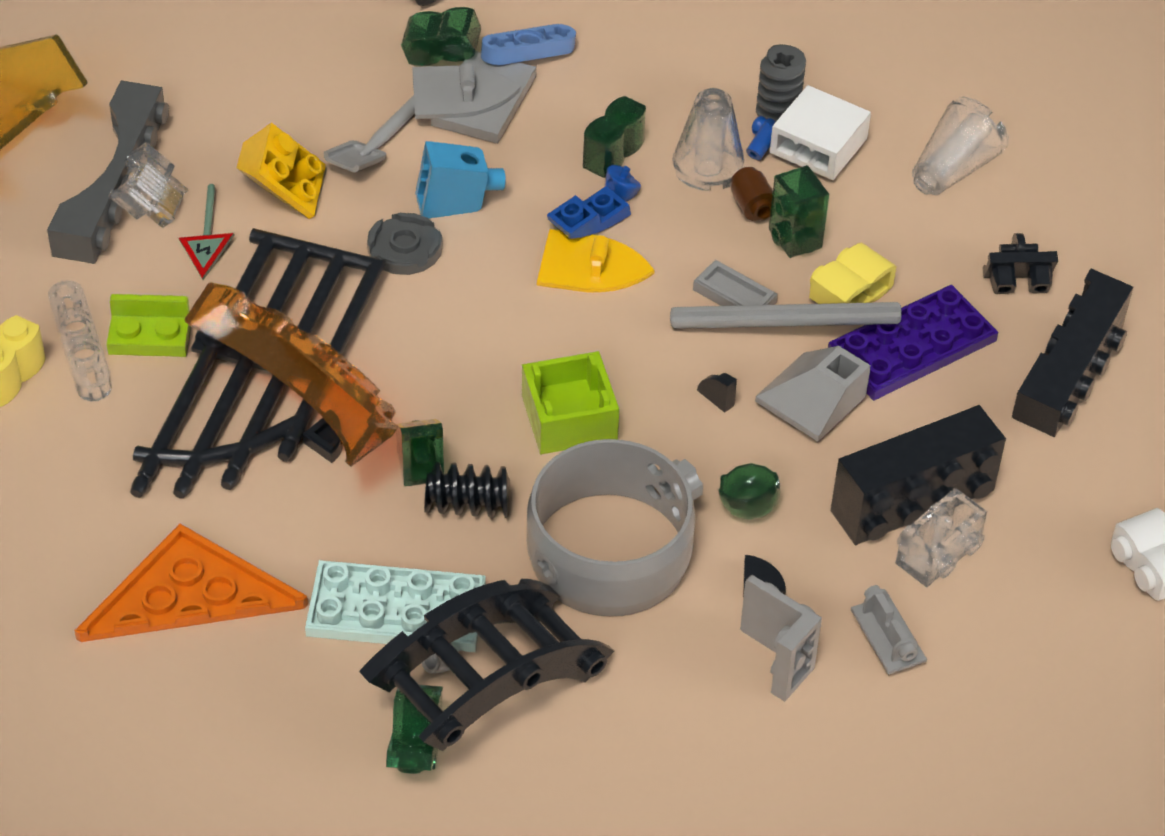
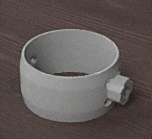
M617 439L584 442L570 447L553 457L537 476L527 506V550L538 580L552 587L560 596L558 601L592 615H630L647 610L662 602L679 585L692 556L695 530L693 500L703 495V483L696 473V468L686 459L681 462L676 459L672 462L666 456L648 446ZM595 495H619L642 501L654 507L667 517L678 534L667 545L650 555L634 560L612 562L586 558L567 550L547 533L543 524L561 507L578 499Z

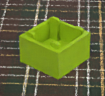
M599 351L522 364V399L540 455L564 451L588 441L618 440L619 407Z

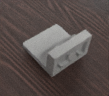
M751 575L745 581L740 630L776 653L770 670L773 674L771 693L785 702L815 668L822 617L817 615L809 606L799 604L781 593L773 584L763 582Z

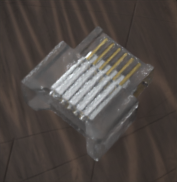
M145 142L127 156L125 162L128 172L121 186L118 189L111 190L108 197L136 220L146 214L160 227L164 228L174 221L176 211L188 188L171 175L175 165L149 143Z

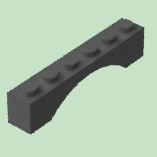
M120 81L109 103L113 131L118 139L114 157L105 172L92 185L78 195L59 204L47 229L52 257L95 264L101 251L107 249L111 229L114 224L120 222L122 206L126 198H131L133 194L129 186L139 166L146 164V155L149 149L155 147L160 125L167 122L169 105L164 102L162 87Z

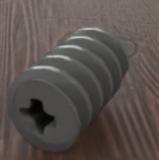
M784 44L773 45L768 50L767 56L761 60L760 82L758 84L755 111L758 117L764 116L766 119L772 118L777 121L803 91L806 57L798 48Z

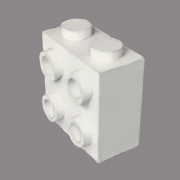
M807 85L772 126L770 153L834 180L867 140L871 112Z

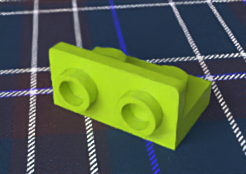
M112 294L110 296L109 303L112 317L106 344L108 355L187 356L192 324L188 297Z

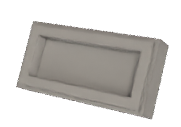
M717 260L710 264L693 282V290L720 306L775 305L777 303V293Z

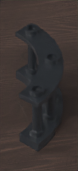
M521 578L519 583L515 585H509L505 580L485 584L466 591L439 605L424 615V619L427 621L426 624L409 636L403 631L400 632L378 651L359 672L369 683L389 693L397 687L430 723L418 737L424 743L444 751L448 746L455 744L463 736L465 730L482 715L523 690L532 689L537 684L555 679L571 678L586 683L590 677L598 675L605 668L607 659L614 650L603 642L581 639L552 610L553 604L560 597L552 587L541 581ZM517 623L540 649L522 655L494 625ZM476 632L506 665L483 679L450 644L451 642L468 633ZM434 654L469 689L444 711L410 676L412 670Z

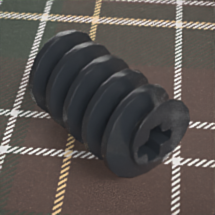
M436 461L431 472H428L426 477L424 512L428 513L433 502H436L438 512L445 514L449 504L452 503L455 514L461 515L466 504H469L471 515L478 516L482 505H485L488 517L494 518L498 507L501 506L504 517L507 519L510 478L508 477L506 467L501 466L497 476L492 477L489 465H484L480 476H476L473 464H468L464 474L460 475L457 464L451 463L447 474H443L440 462Z

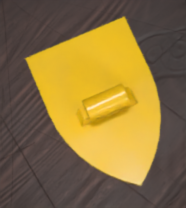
M549 229L537 278V286L580 292H609L636 285L652 276L655 270L642 255L616 240L593 234L570 239L561 230Z

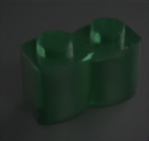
M455 7L442 13L433 11L419 12L409 17L401 47L408 63L411 65H432L440 60L451 62L464 61L475 55L481 25L475 10L468 7Z
M627 96L619 97L610 103L605 111V116L593 120L584 131L583 168L602 178H606L608 166H622L625 157L637 152L644 142L646 106Z

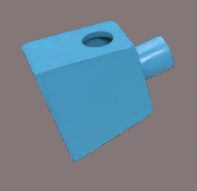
M425 141L415 191L421 216L430 219L479 211L482 208L485 191L504 190L506 182L505 171L503 168H488L483 150L478 147Z

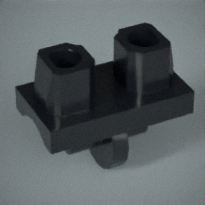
M1014 233L1011 244H1000L999 252L989 253L987 265L983 266V278H990L995 294L1014 292L1017 287L1016 278H1028L1029 292L1047 293L1052 286L1053 271L1058 263L1057 251L1038 252L1037 243L1026 244L1023 233Z

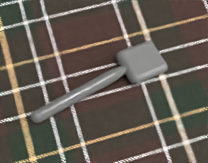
M414 95L374 133L367 144L354 140L348 141L324 151L325 160L354 173L382 162L386 158V153L378 148L385 144L415 114Z

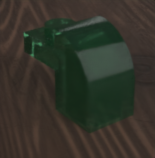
M420 685L442 709L443 687ZM398 688L394 698L393 729L387 748L386 767L397 768L400 772L407 774H417L424 770L431 771L436 768L438 749L424 743L418 737L430 723Z

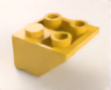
M271 122L243 142L236 168L263 189L308 219L315 215L326 164Z

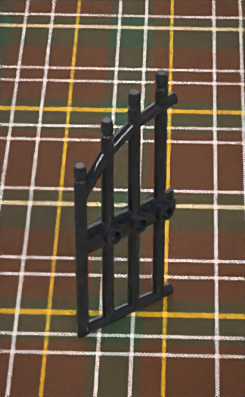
M253 228L250 233L249 242L257 244L258 247L219 320H205L204 324L199 327L191 347V352L198 353L200 356L152 447L137 445L134 449L133 461L143 462L137 473L138 476L132 482L130 493L134 497L140 498L147 491L160 465H174L184 467L174 485L173 494L178 498H184L191 490L192 482L196 480L202 466L229 461L222 475L221 486L224 489L231 490L238 482L240 474L243 472L250 456L282 439L284 440L279 446L278 458L282 461H288L296 451V446L299 444L303 436L302 434L312 418L386 265V261ZM273 249L294 253L255 330L249 331L233 327ZM309 257L329 262L291 340L269 336ZM344 267L365 271L327 350L306 345ZM222 359L237 363L193 450H170L169 447L215 360ZM252 368L273 372L274 374L240 441L212 448ZM289 377L311 382L296 414L263 431Z

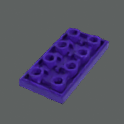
M951 284L902 307L900 323L864 325L830 341L828 348L840 346L871 365L866 394L875 401L996 342L999 332Z

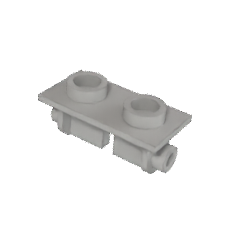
M878 585L869 587L864 593L866 597L864 603L851 607V611L886 672L891 674L927 662V658L885 589H880Z

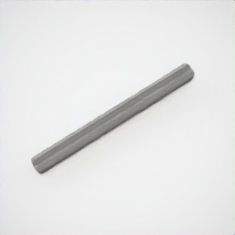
M898 302L673 307L670 312V323L675 329L898 324L901 322V305Z

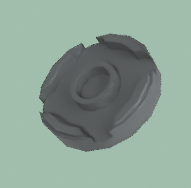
M416 213L392 214V219L383 222L382 218L373 225L368 232L367 250L370 257L386 261L384 271L392 274L411 275L423 272L437 262L442 251V235L440 230L438 231L434 227V222L427 217Z

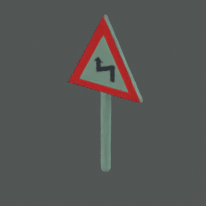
M209 184L207 187L203 235L179 238L202 280L205 279L234 237V233L211 235L215 193L214 184Z

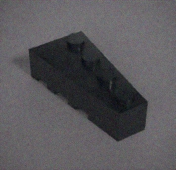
M1092 268L1084 279L1085 285L1082 296L1075 294L1062 326L1057 324L1051 334L1045 353H1040L1016 396L1012 418L1052 437L1056 436L1063 424L1069 426L1078 411V401L1080 399L1084 401L1088 399L1095 384L1094 377L1096 374L1103 376L1111 360V351L1118 352L1127 336V331L1122 328L1134 287Z

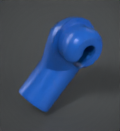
M759 116L752 124V132L755 134V137L747 147L746 153L755 160L760 161L770 148L772 126L776 122L772 118L766 119L764 116Z

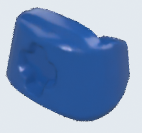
M618 165L608 166L604 186L610 188L624 201H629L635 197L641 188V184L630 174V168Z

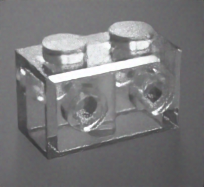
M954 488L901 532L897 539L899 547L895 564L925 587L930 586L939 577L942 579L946 578L966 554L969 556L973 555L982 545L985 538L982 533L987 511L961 491Z

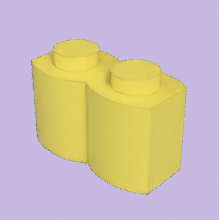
M858 243L851 248L842 250L835 261L815 269L810 278L809 298L818 304L872 303L880 299L892 288L897 266L865 244Z
M17 315L7 319L0 325V407L13 400L20 391L22 382L36 375L45 362V352L39 325Z

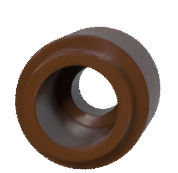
M744 167L732 176L731 192L744 216L751 221L769 218L778 206V198L764 174L754 167Z

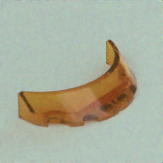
M210 282L185 317L184 321L188 325L248 357L285 383L311 405L331 426L341 440L346 451L345 462L350 467L391 438L398 429L399 425L392 421L396 414L395 409L390 403L377 396L380 390L365 374L318 336L299 329L293 324L291 318L278 310L255 304L245 296L244 292L231 286Z

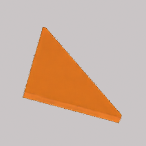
M179 524L74 631L76 639L80 642L301 610L308 606V597L193 530Z

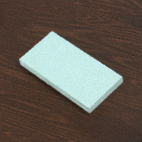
M319 560L305 626L306 637L387 644L400 632L403 631L409 636L426 624L427 621L424 619V615L466 591L485 585L486 576ZM476 632L468 633L451 643L457 651L475 652L478 634Z

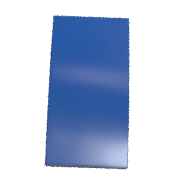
M605 186L584 201L576 195L548 213L547 218L570 239L603 231L630 216L631 211L626 201Z

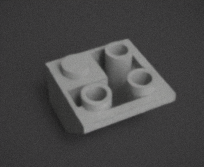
M840 346L804 352L756 396L755 402L814 440L819 441L866 397L871 365Z

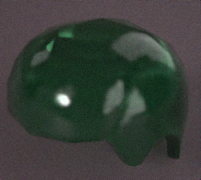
M748 463L736 466L729 473L721 475L718 492L723 506L733 516L750 520L762 518L772 512L780 498L781 485L776 472H772V470L763 465Z

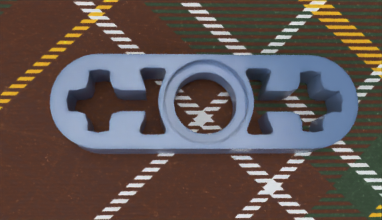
M552 24L490 34L482 39L481 59L492 65H505L569 54L575 48L576 31L568 25Z

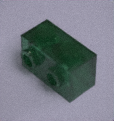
M808 165L774 176L769 231L774 243L777 246H781L789 258L813 252L823 246L830 194Z

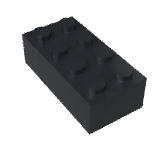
M977 405L838 459L830 511L854 545H858L868 540L880 539L886 533L903 526H913L923 518L938 512H948L957 505L971 499L983 498L995 489L1006 437L983 408Z

